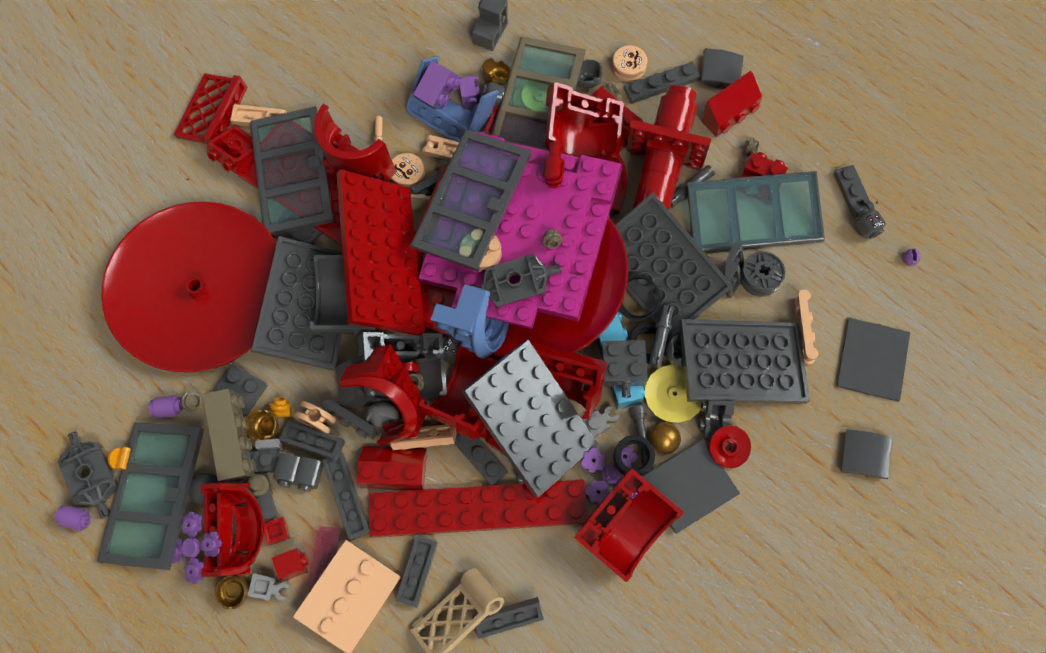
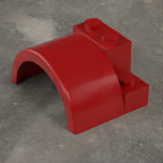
M557 82L547 87L545 106H548L545 147L549 150L551 142H559L562 144L561 154L581 158V155L607 161L618 158L624 102L608 97L599 99L572 91L571 86ZM598 117L604 120L602 123H593Z
M323 103L315 116L314 134L325 156L323 161L326 168L325 172L333 179L337 177L336 173L342 169L388 182L396 173V169L386 144L378 139L374 144L365 149H357L351 145L352 142L346 133L344 136L340 134L342 130L334 123L328 111L329 107Z
M460 346L457 349L456 361L451 377L446 385L447 395L439 397L429 406L425 404L424 399H421L418 403L420 412L455 428L457 433L470 439L476 440L478 436L487 439L490 432L461 391L498 361L490 357L479 358L475 353Z
M630 468L619 483L612 487L588 516V520L575 534L574 538L621 579L628 582L645 553L658 537L674 521L678 520L684 512L634 469ZM638 492L633 498H631L633 493ZM602 532H604V534L601 536V538L598 539V536H599Z

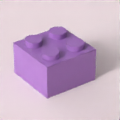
M431 61L413 95L432 107L443 109V107L449 104L451 99L449 96L452 91H455L459 86V78L461 76L445 66Z

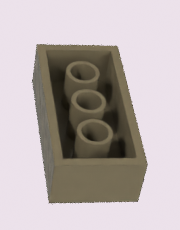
M229 388L202 394L218 481L230 483L251 478L256 471V464L250 456L252 442L250 438H247L246 434L248 421L246 416L243 417L242 408L245 405L242 395L239 396V393Z

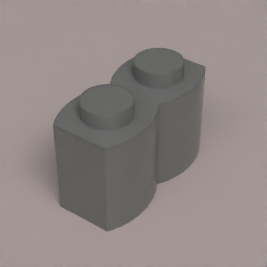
M279 453L273 479L278 481L277 485L290 488V485H298V489L310 492L311 489L318 488L324 465L319 460Z

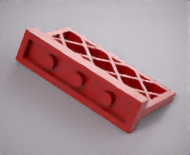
M204 73L174 136L179 139L207 144V142L228 130L234 104L240 105L248 88L242 78L237 75L228 78ZM208 80L215 81V84L208 88L205 87ZM225 84H229L227 89H225L224 91L221 90L220 87H222ZM216 89L219 90L220 93L210 97V92ZM204 95L207 96L208 99L198 103L199 98ZM222 98L220 104L214 106L213 102ZM211 104V109L202 112L201 108ZM199 110L200 115L191 119V114ZM214 114L212 120L207 122L205 118ZM203 119L204 124L195 128L193 124ZM191 126V131L186 134L183 133L185 128ZM207 129L204 137L198 136L199 132Z

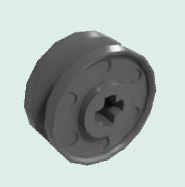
M760 251L751 254L740 270L741 285L754 296H770L777 291L785 278L786 271L783 262L779 257L770 252Z

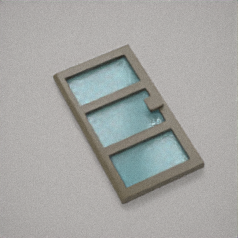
M520 37L492 135L502 137L506 142L549 151L544 144L548 106H545L547 87L553 82L571 86L572 91H575L585 57V49Z

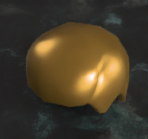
M493 58L485 60L482 65L484 80L487 83L494 82L500 85L507 83L511 71L510 67L503 60L500 62H495Z
M252 410L246 416L248 421L246 434L249 438L256 441L268 440L277 434L279 427L278 419L271 411Z
M667 422L653 425L646 435L647 440L653 445L654 450L658 454L673 453L678 449L681 442L679 430Z
M239 575L224 576L216 584L214 592L216 601L224 609L239 608L248 599L249 586L247 581Z

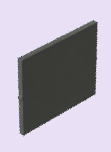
M849 318L837 387L899 402L910 332Z
M705 439L642 476L684 512L678 520L670 525L675 534L740 494L724 470V467L718 465L713 460L709 445Z

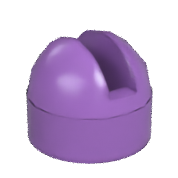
M908 249L903 254L902 260L906 265L914 266L920 260V253L916 249Z

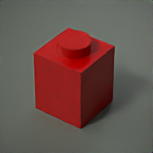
M298 548L272 558L277 577L282 582L308 572L306 567L309 565L307 555Z

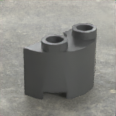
M708 400V402H701L703 418L699 419V431H703L704 439H711L717 429L731 425V417L734 413L735 405L734 400Z

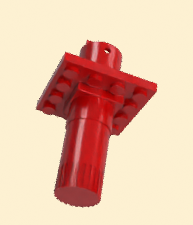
M681 85L668 86L666 95H663L660 99L654 125L631 119L628 151L636 156L645 155L633 209L651 193H654L666 208L670 210L676 183L678 182L683 164L694 170L703 168L712 138L691 134L697 110V104L695 103L697 93L691 88Z

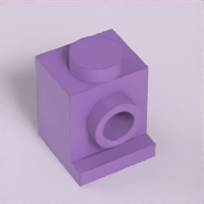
M477 75L459 78L462 106L473 107L478 104L477 98L480 97Z

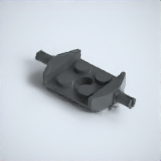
M530 254L487 267L484 274V283L480 289L489 291V299L498 309H502L501 306L539 294L545 296L548 277L560 272L562 273L560 264L547 268L534 254ZM512 275H519L521 279L519 283L511 284L509 282Z
M71 432L72 435L69 433L68 437L72 445L69 450L60 456L58 464L73 503L77 507L94 506L97 508L100 518H106L105 515L108 517L110 514L105 503L116 491L118 484L114 482L101 450L103 446L98 442L81 443L77 432ZM90 468V474L86 478H81L82 470Z

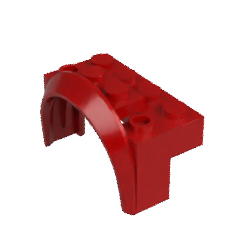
M530 342L567 398L581 404L586 411L582 419H589L601 400L607 361Z
M391 344L376 347L369 361L346 367L339 380L341 388L367 387L376 390L392 400L403 416L404 420L382 425L384 430L380 439L377 440V444L383 445L418 436L426 416L420 412L418 403L423 398Z
M249 483L201 484V493L204 494V535L215 531L222 541L218 556L206 557L204 554V568L201 569V577L250 574V567L255 562L262 546L264 521L260 505L256 497L249 490ZM236 504H247V505H248V506L235 507ZM232 512L234 513L236 521V539L234 547L232 546ZM237 551H248L247 553L236 554Z

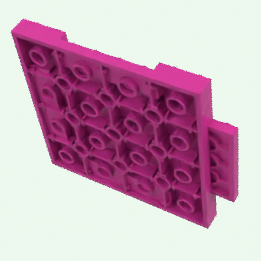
M479 133L506 142L502 137ZM469 140L457 166L508 183L520 156ZM507 142L531 150L532 155L495 234L500 241L502 257L498 264L534 254L547 268L560 264L562 273L560 272L548 277L545 296L539 294L501 306L502 309H498L489 299L486 318L529 329L533 328L537 312L579 322L622 171L621 163L581 155V158L561 154V158L565 162L562 184L558 188L553 189L546 184L543 176L544 160L549 157V151ZM454 175L444 207L490 222L494 211L486 208L488 201L491 197L500 199L504 191ZM441 216L434 239L430 241V244L460 254V246L464 238L478 228ZM557 230L563 238V242L559 247L550 249L548 246L545 247L543 245V235L546 231ZM426 254L419 280L424 284L456 291L452 308L456 309L464 284L482 288L485 270L476 272ZM512 275L509 282L517 284L521 277L519 275Z

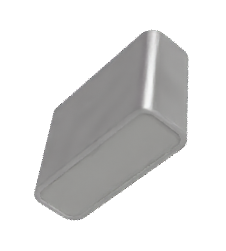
M279 439L257 440L255 448L258 451L275 449L282 451L283 444Z

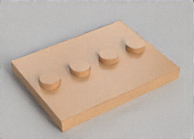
M345 540L293 618L345 653H351L401 577Z

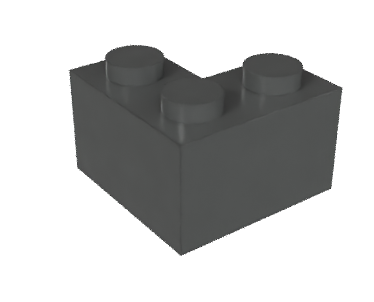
M480 0L478 4L480 12L479 21L471 30L473 44L491 51L494 50L508 25L507 0Z

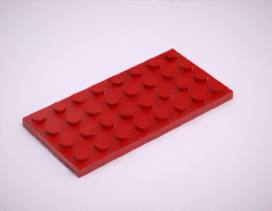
M340 169L336 174L348 324L411 335L425 333L417 250L410 247L415 236L410 188Z

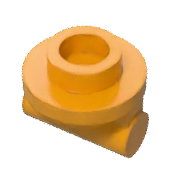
M285 397L274 398L269 403V411L277 417L292 416L291 402L286 400Z
M127 447L113 449L108 455L110 467L115 470H126L131 449Z

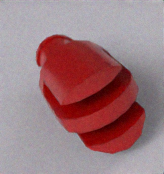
M551 142L549 144V157L544 160L543 176L546 184L553 189L558 188L562 184L565 162L561 158L562 144L559 142Z

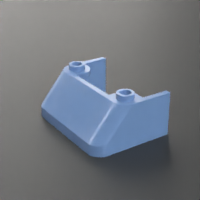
M434 56L422 60L407 102L408 113L456 142L460 141L465 130L478 132L489 119L499 92L495 90L481 96L480 102L473 106L471 112L452 100L443 109L432 107L413 94L431 61L438 63L440 57Z

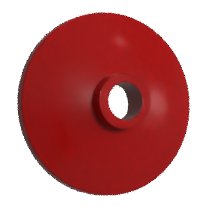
M733 425L723 426L717 429L710 439V454L718 465L725 468H737L743 465L750 456V438L740 427ZM726 443H729L731 446L728 451L725 449Z

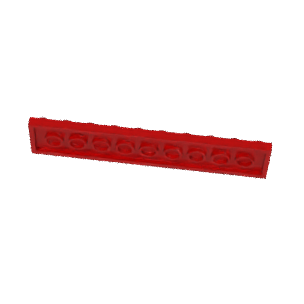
M584 479L556 481L539 497H534L525 483L369 493L370 538L585 524L588 520Z

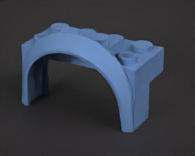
M465 284L456 309L436 303L431 317V321L437 324V328L452 335L451 337L461 342V347L475 353L479 358H487L501 347L509 327V323L486 318L490 296L489 291Z

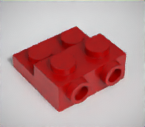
M235 125L207 142L208 158L212 162L218 161L225 171H232L235 174L254 153L252 137Z
M752 152L740 178L786 174L789 167L785 166V163L781 160L772 161L768 159L766 154L762 152ZM769 185L757 186L758 194L747 195L771 206ZM745 187L735 188V191L745 195Z

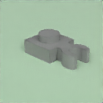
M608 406L602 415L597 410L590 415L589 419H582L594 438L609 430L607 423H615L619 420V415L615 417L608 415L613 410V406Z
M253 574L247 596L270 601L272 594L278 600L285 601L287 597L280 596L279 591L281 588L289 589L290 586L286 583H281L277 586L274 585L276 578Z

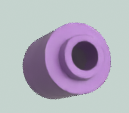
M177 395L156 397L149 402V412L152 417L179 416L180 411L183 410L181 399Z
M66 505L60 506L57 509L54 521L61 527L81 532L89 526L91 516H89L88 510Z

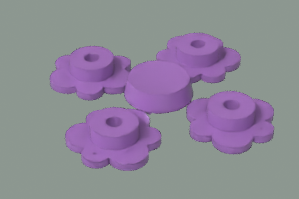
M631 446L625 447L621 455L623 463L629 468L638 458ZM591 448L589 452H584V459L581 461V465L585 469L589 468L591 473H594L596 470H602L604 481L598 483V481L593 480L591 486L585 489L586 495L590 496L589 501L599 504L609 492L607 489L608 484L619 483L621 473L615 465H607L605 467L603 461L605 455L600 453L597 448ZM638 492L633 493L631 498H633Z
M189 512L188 516L182 518L183 533L188 534L190 538L186 539L183 544L181 539L177 540L172 563L181 562L183 555L190 557L189 564L185 565V580L192 582V584H197L199 580L204 578L201 577V569L204 568V564L194 557L198 555L200 548L202 551H205L206 557L218 556L222 541L219 539L218 533L214 531L210 534L206 533L203 537L204 540L199 543L194 537L202 529L200 524L202 517L200 514Z

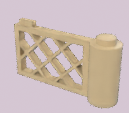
M468 569L462 575L461 584L430 613L416 620L412 624L413 628L410 631L427 653H433V644L437 641H443L442 649L437 653H449L484 618L497 613L502 608L504 599L478 569ZM463 593V605H454L455 599ZM476 609L479 614L472 620H466L468 610ZM448 610L446 621H437L438 614ZM453 610H462L461 620L452 621ZM460 625L459 633L455 636H449L451 626ZM426 626H431L429 637H421L419 632ZM436 626H445L444 636L435 637Z

